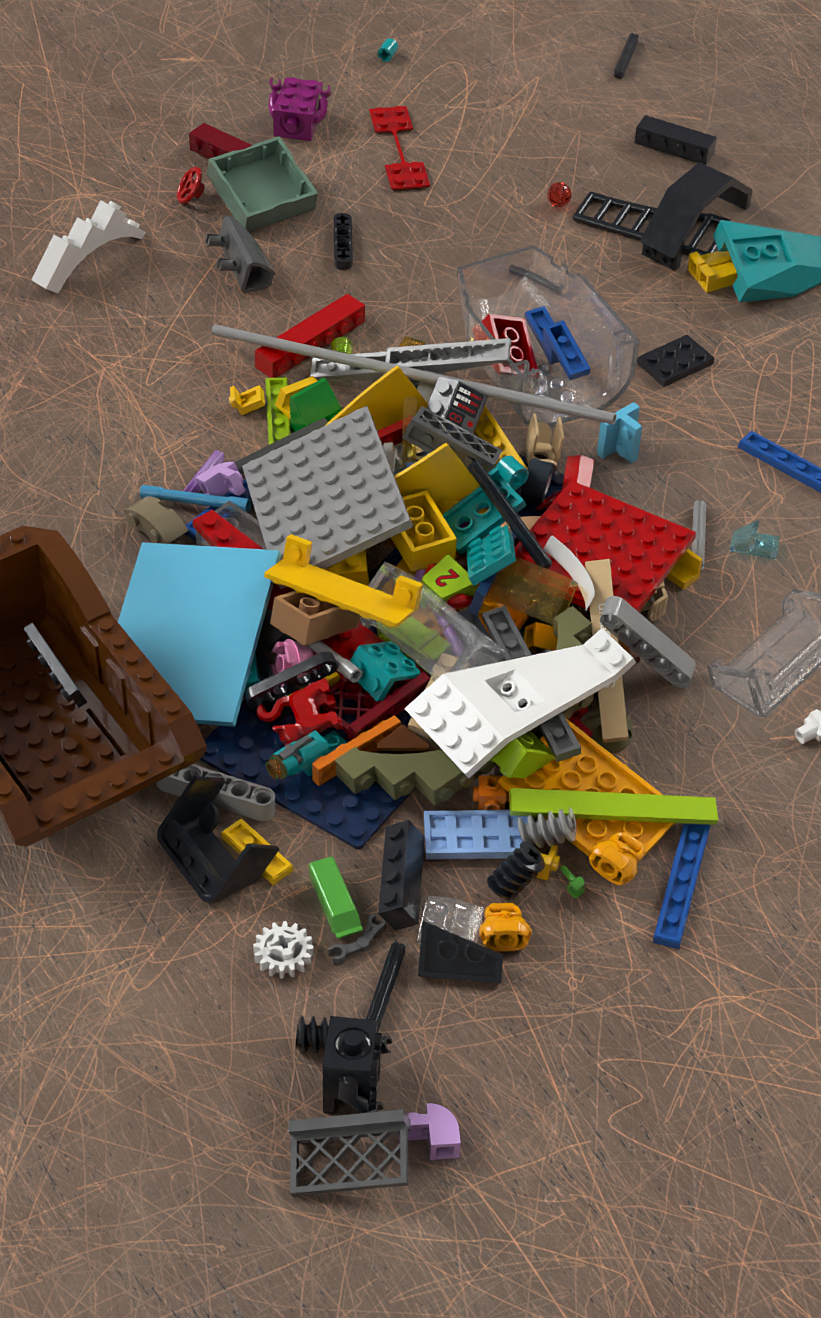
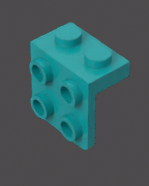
M393 642L359 645L350 659V662L362 670V677L358 681L359 684L376 701L384 700L395 681L412 679L421 673L415 663L408 659Z

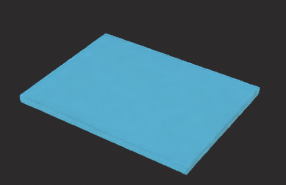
M144 542L141 544L118 623L192 712L197 724L231 727L236 725L274 584L272 580L264 578V573L280 561L281 553L279 550Z

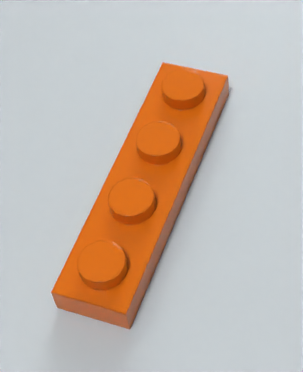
M394 715L387 720L379 722L377 726L367 732L360 733L348 743L338 746L331 753L319 757L312 763V780L319 786L337 775L335 760L354 747L359 751L377 752V743L401 726V721Z

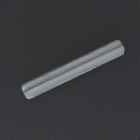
M696 500L693 507L692 529L696 532V538L692 543V551L702 558V571L705 557L706 502Z

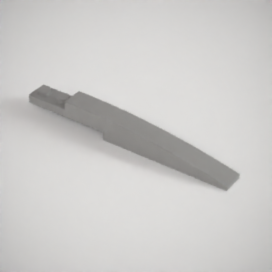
M511 339L387 348V352L351 355L423 371L425 368L438 372H449L508 362L510 359ZM313 357L310 377L313 376L317 380L324 377L327 380L353 378L356 381L378 380L385 373Z

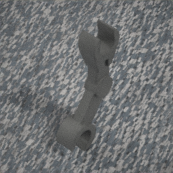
M374 913L368 919L365 933L357 941L345 946L341 944L330 946L328 956H332L335 953L341 954L340 956L333 957V965H341L346 961V957L360 951H367L372 940L385 931L386 921L383 919L381 924L375 925L376 913Z

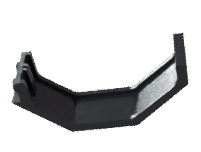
M700 162L697 163L666 190L639 241L643 243L642 255L676 271L681 265L684 243L703 209L718 197L746 210L750 207L753 190L729 175Z

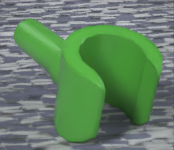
M566 865L561 866L560 870L570 882L567 885L568 892L574 898L579 897L585 892L583 887L585 884L582 877L576 878Z

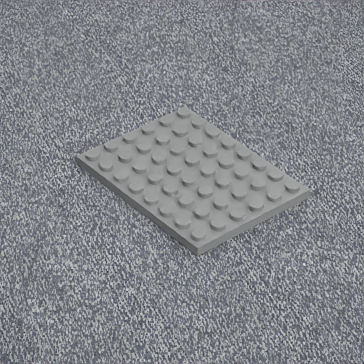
M367 406L355 410L345 417L334 420L332 423L314 430L297 440H293L276 450H272L258 459L251 460L242 466L266 549L279 550L281 553L280 561L283 559L286 537L290 534L313 542L309 564L325 569L413 527ZM278 585L280 589L287 587L285 585Z

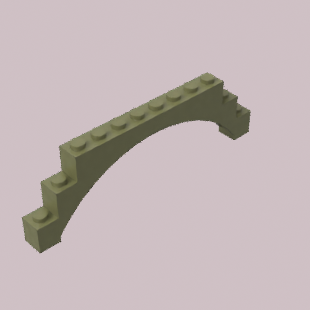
M573 606L553 618V634L558 638L556 650L583 645L592 637V623ZM593 694L564 710L562 713L568 720L573 713L590 705L593 701ZM538 726L531 730L537 737L542 735ZM354 747L335 760L337 776L354 794L368 789L376 781L394 800L402 795L409 794L416 787L434 806L442 801L449 800L454 793L468 787L475 779L489 773L496 766L495 762L489 760L468 778L442 749L413 754H379L359 751Z

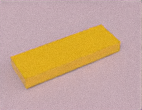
M242 818L221 832V838L238 854H241L247 844L270 845ZM277 852L262 876L272 885H275L293 872V865Z

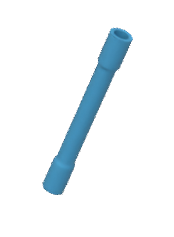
M142 485L140 488V498L142 499L151 496L161 501L218 507L246 513L251 509V499L208 495Z

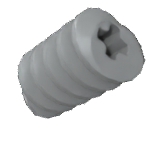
M570 807L568 816H565L563 810L559 809L558 818H555L552 811L548 812V820H545L541 813L538 814L537 822H534L531 815L528 816L527 824H524L521 817L518 818V830L522 842L527 841L533 846L536 844L539 848H542L545 845V841L549 846L555 844V840L562 844L566 838L570 842L576 839V820L574 812Z

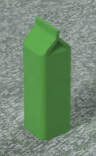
M334 857L311 862L308 865L309 878L333 934L339 939L362 932L363 928L358 912Z

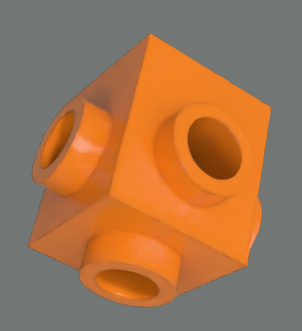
M487 775L478 777V786H473V802H477L478 810H505V802H509V792L500 786L499 779L502 776Z

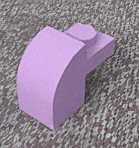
M224 462L215 465L195 477L203 494L223 496L231 492L239 496L246 491L243 486L244 479L234 462Z
M426 1103V1114H407L411 1119V1131H408V1140L428 1139L430 1160L460 1157L461 1141L459 1126L455 1116L448 1109L438 1104Z

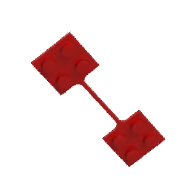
M407 106L369 109L375 133H393L401 163L385 165L391 190L430 187L424 163L406 162L398 140L397 132L413 130Z

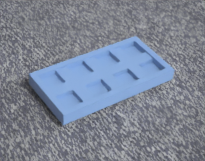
M510 810L424 811L426 859L507 858L509 855H513V851L516 848H520L522 843L518 830V818L521 817L524 824H527L528 816H510Z

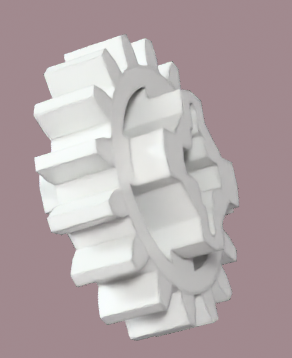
M284 921L282 927H278L274 922L272 923L271 930L264 927L263 935H256V943L253 944L255 963H260L261 971L269 969V976L271 977L276 972L279 973L280 979L284 978L285 973L295 977V970L303 973L305 971L304 964H311V956H313L312 937L307 936L305 928L298 931V924L296 923L292 927H288L287 921Z

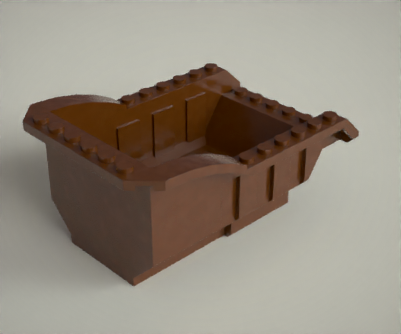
M21 526L0 535V816L15 845L28 847L198 762L206 752L207 746L192 712L112 616L111 610L96 584L62 535L56 530ZM29 624H34L86 699L87 703L82 707L78 708L73 700L68 703L60 692L63 685L61 683L56 685L48 674L52 670L50 666L45 669L37 658L41 654L39 650L33 652L26 642L29 636L24 628ZM5 765L9 768V770L15 776L17 781L26 791L28 796L31 798V801L28 802V800L25 798V795L23 794L21 789L18 787V785L12 779L10 774L4 768Z

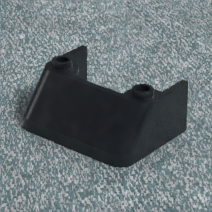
M194 775L159 826L157 839L201 900L216 903L255 883L280 849L274 845L247 844L235 861L213 833L219 822V810L213 801L226 781L223 778Z

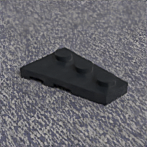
M422 920L418 976L501 983L503 954Z

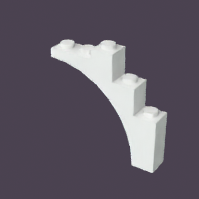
M100 200L91 219L86 218L84 221L77 217L68 237L63 235L60 238L53 235L31 280L47 290L59 293L75 267L96 248L110 240L121 237L142 239L145 231L139 229V223L126 218L127 214L120 210V205L109 201L107 204Z

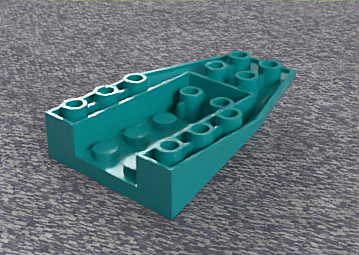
M720 220L713 237L719 252L729 251L738 277L733 284V288L739 303L794 297L821 284V236Z

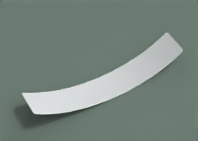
M551 536L544 547V551L560 563L576 582L583 595L587 610L595 596L592 580L578 558L554 536Z

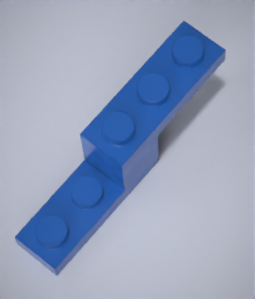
M545 306L525 312V319L550 365L560 362L569 380L590 374L591 368L564 320L554 323Z

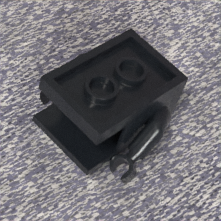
M330 1016L323 1060V1113H335L336 1099H341L362 1113L378 1112V1110L384 1109L383 1104L380 1101L377 1102V1084L381 1073V1055L391 1053L387 1048V1044H392V1039L390 1036L382 1037V1033L377 1032L376 1020Z

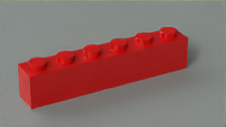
M347 293L276 338L324 348L365 322V304ZM261 346L254 351L255 368L270 378H276L309 357Z

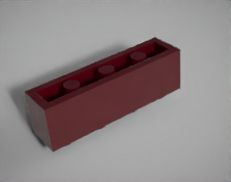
M202 123L189 133L190 150L208 159L252 146L206 123Z

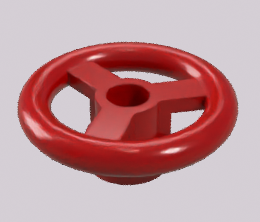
M192 167L181 179L177 190V200L180 204H186L194 197L199 198L203 194L205 185L201 183L202 171L199 167Z

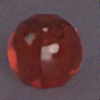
M555 182L548 188L547 200L551 205L564 207L571 201L572 192L567 184Z

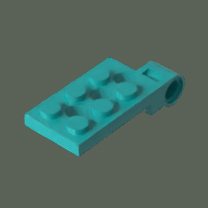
M505 456L488 474L501 492L508 494L506 499L514 510L519 512L526 504L515 490L526 482L529 472L513 456ZM478 487L442 515L457 538L456 551L460 555L467 551L466 549L469 548L468 545L478 538L482 540L492 529L506 522L481 487ZM482 508H489L484 514L478 513ZM470 522L469 526L460 528L462 523Z

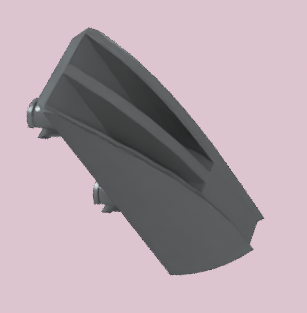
M228 215L223 219L220 234H206L205 244H207V247L221 246L226 258L217 259L216 266L219 268L218 271H233L243 293L263 290L273 284L272 279L276 273L256 240L236 219Z

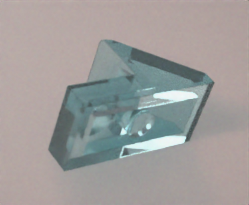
M759 520L733 531L730 551L776 559L780 537L757 533Z

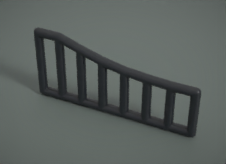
M589 192L572 218L574 221L641 240L644 233L639 231L649 215H654L657 208ZM593 200L603 203L594 218L583 215ZM611 206L622 208L613 223L602 221ZM630 211L641 213L631 229L620 226ZM701 213L697 221L703 222L689 245L683 246L682 253L689 255L690 253L698 252L699 255L716 252L718 248L715 240L708 251H703L696 247L711 223L719 224L720 220L733 221L714 214Z

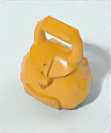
M618 832L609 840L597 842V844L593 845L589 862L593 869L602 877L621 886L635 878L638 872L637 863L645 854L644 844L627 832Z
M491 903L486 907L484 912L485 921L480 925L479 936L484 946L494 951L524 949L529 943L532 929L525 919L522 918L520 908L514 903Z

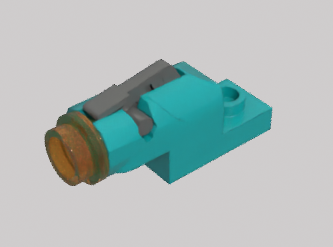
M315 730L300 740L287 744L269 757V761L265 763L269 775L274 780L285 779L302 770L308 776H311L313 762L347 742L335 730L323 737Z

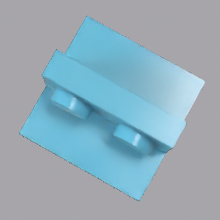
M633 402L615 412L617 418L614 425L600 423L597 455L602 459L617 452L630 463L638 460L642 426L638 423L640 407Z

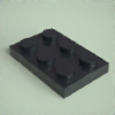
M685 335L638 356L637 364L660 385L666 387L713 365L714 357L689 335Z

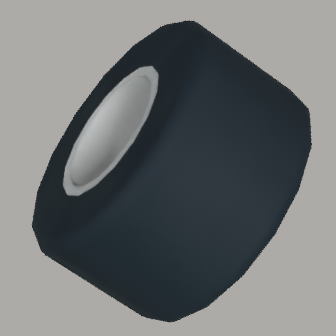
M532 458L527 467L529 475L521 487L520 496L543 503L551 484L554 465Z

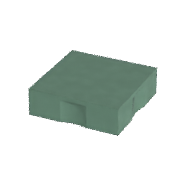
M280 136L256 143L243 150L232 151L210 158L208 161L207 176L234 218L248 232L314 210L316 207L318 192L305 173L297 166L293 155Z

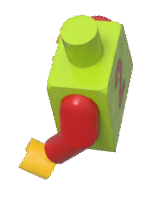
M448 554L438 564L431 563L427 566L421 580L424 594L420 597L419 605L423 610H426L433 604H436L446 613L453 609L467 608L471 605L478 586L477 584L473 586L468 578V572ZM486 597L479 611L480 614L490 611L493 607L492 603H488V597Z

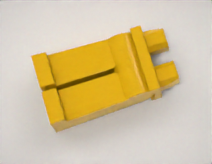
M716 251L704 255H699L698 252L689 254L687 270L696 281L698 280V283L706 293L733 285L738 277L729 251Z

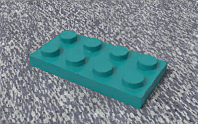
M508 525L495 527L489 532V536L482 540L481 538L475 539L468 545L469 548L466 549L468 578L473 586L516 561L513 534Z

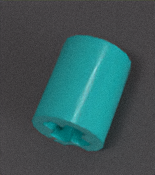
M387 38L379 48L377 56L383 62H389L398 50L399 45L396 40Z

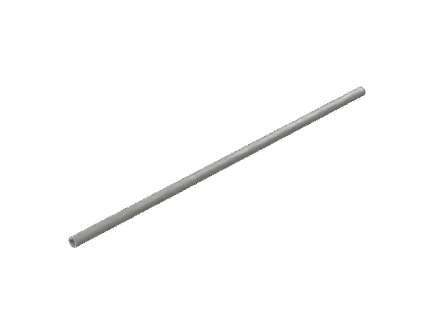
M214 324L211 330L212 335L385 374L395 366H399L409 379L436 385L439 377L459 380L486 394L488 397L612 425L615 424L617 414L221 325Z

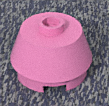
M291 639L277 642L272 652L276 653L275 665H271L273 674L276 675L314 656V653L307 645H302ZM307 673L300 674V675L297 676V678H298V677H303V676H305Z

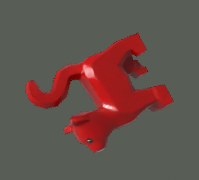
M326 678L311 683L304 689L293 692L290 696H283L276 700L270 712H266L261 704L258 705L256 710L260 720L269 722L280 716L284 706L292 708L296 718L295 724L272 727L273 731L279 734V739H281L285 746L300 740L315 730L320 734L329 727H334L337 730L343 728L341 719L337 717L336 712L320 714L319 708L321 706L327 705L330 708L337 706L334 695L326 694V692L330 691V685Z

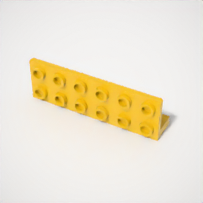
M293 534L286 537L283 559L264 573V578L272 580L275 584L288 586L298 593H306L316 597L319 601L332 603L342 610H350L360 614L363 618L376 620L390 628L399 627L418 610L423 583L400 575L396 579L392 596L309 564L313 542Z

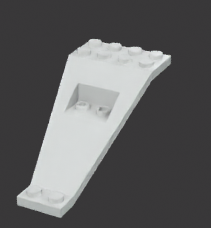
M601 628L585 644L445 673L412 701L405 710L459 769L470 778L509 742L618 680L636 662L628 652ZM512 687L509 692H506L508 688ZM524 703H528L526 707L521 708Z

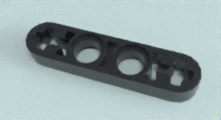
M338 213L334 216V265L339 270H348L353 265L352 218L347 213Z
M321 652L249 687L244 692L247 706L253 710H257L260 704L266 707L283 696H288L295 691L307 687L311 683L333 674L338 668L334 654L331 652ZM307 673L305 676L297 678L298 675ZM285 684L280 688L274 689V687H276L277 685Z

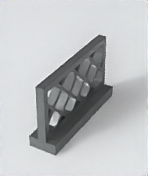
M423 406L413 416L402 439L428 453L447 443L468 470V465L477 460L482 464L487 473L493 469L503 451Z
M404 1109L288 1121V1132L291 1135L290 1194L292 1196L409 1185L408 1131H411V1119ZM400 1134V1144L392 1152L382 1144L390 1135ZM369 1137L374 1143L362 1155L353 1146L361 1138ZM333 1140H341L345 1146L333 1158L325 1148ZM312 1143L317 1148L304 1160L299 1156V1144ZM380 1147L389 1156L376 1168L368 1159ZM352 1150L359 1157V1160L347 1171L339 1162ZM323 1153L331 1161L318 1173L310 1165ZM395 1160L400 1165L401 1177L387 1178L382 1172ZM366 1163L374 1172L367 1180L358 1181L353 1175ZM337 1166L345 1175L338 1183L330 1184L324 1178ZM307 1168L317 1176L308 1186L299 1187V1177Z

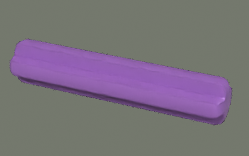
M215 450L183 491L199 493L201 488L195 477L209 468L221 464L225 460L224 453Z

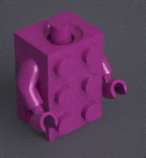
M291 77L285 78L283 85L280 79L277 85H273V78H271L269 84L272 93L269 95L268 110L273 118L274 136L312 141L317 124L326 117L327 98L331 96L330 85H328L327 91H323V82Z

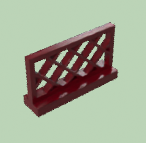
M422 672L409 682L395 681L391 687L394 688V692L391 695H386L380 703L370 694H362L361 685L358 681L353 683L344 677L330 687V691L326 692L328 695H334L335 699H340L339 707L330 708L325 705L319 709L324 713L336 712L337 717L341 719L342 730L348 735V741H351L360 733L367 732L377 726L379 722L403 712L412 701L425 691L430 677L425 672ZM347 685H359L358 693L343 692V688ZM343 699L358 700L357 708L342 707ZM361 700L376 701L375 706L371 709L360 708ZM342 714L357 715V719L349 725L341 717Z

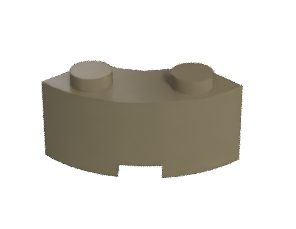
M144 497L124 510L128 523L136 531L145 533L152 543L169 544L189 531L175 511L171 508L165 509L161 505V500L155 497Z

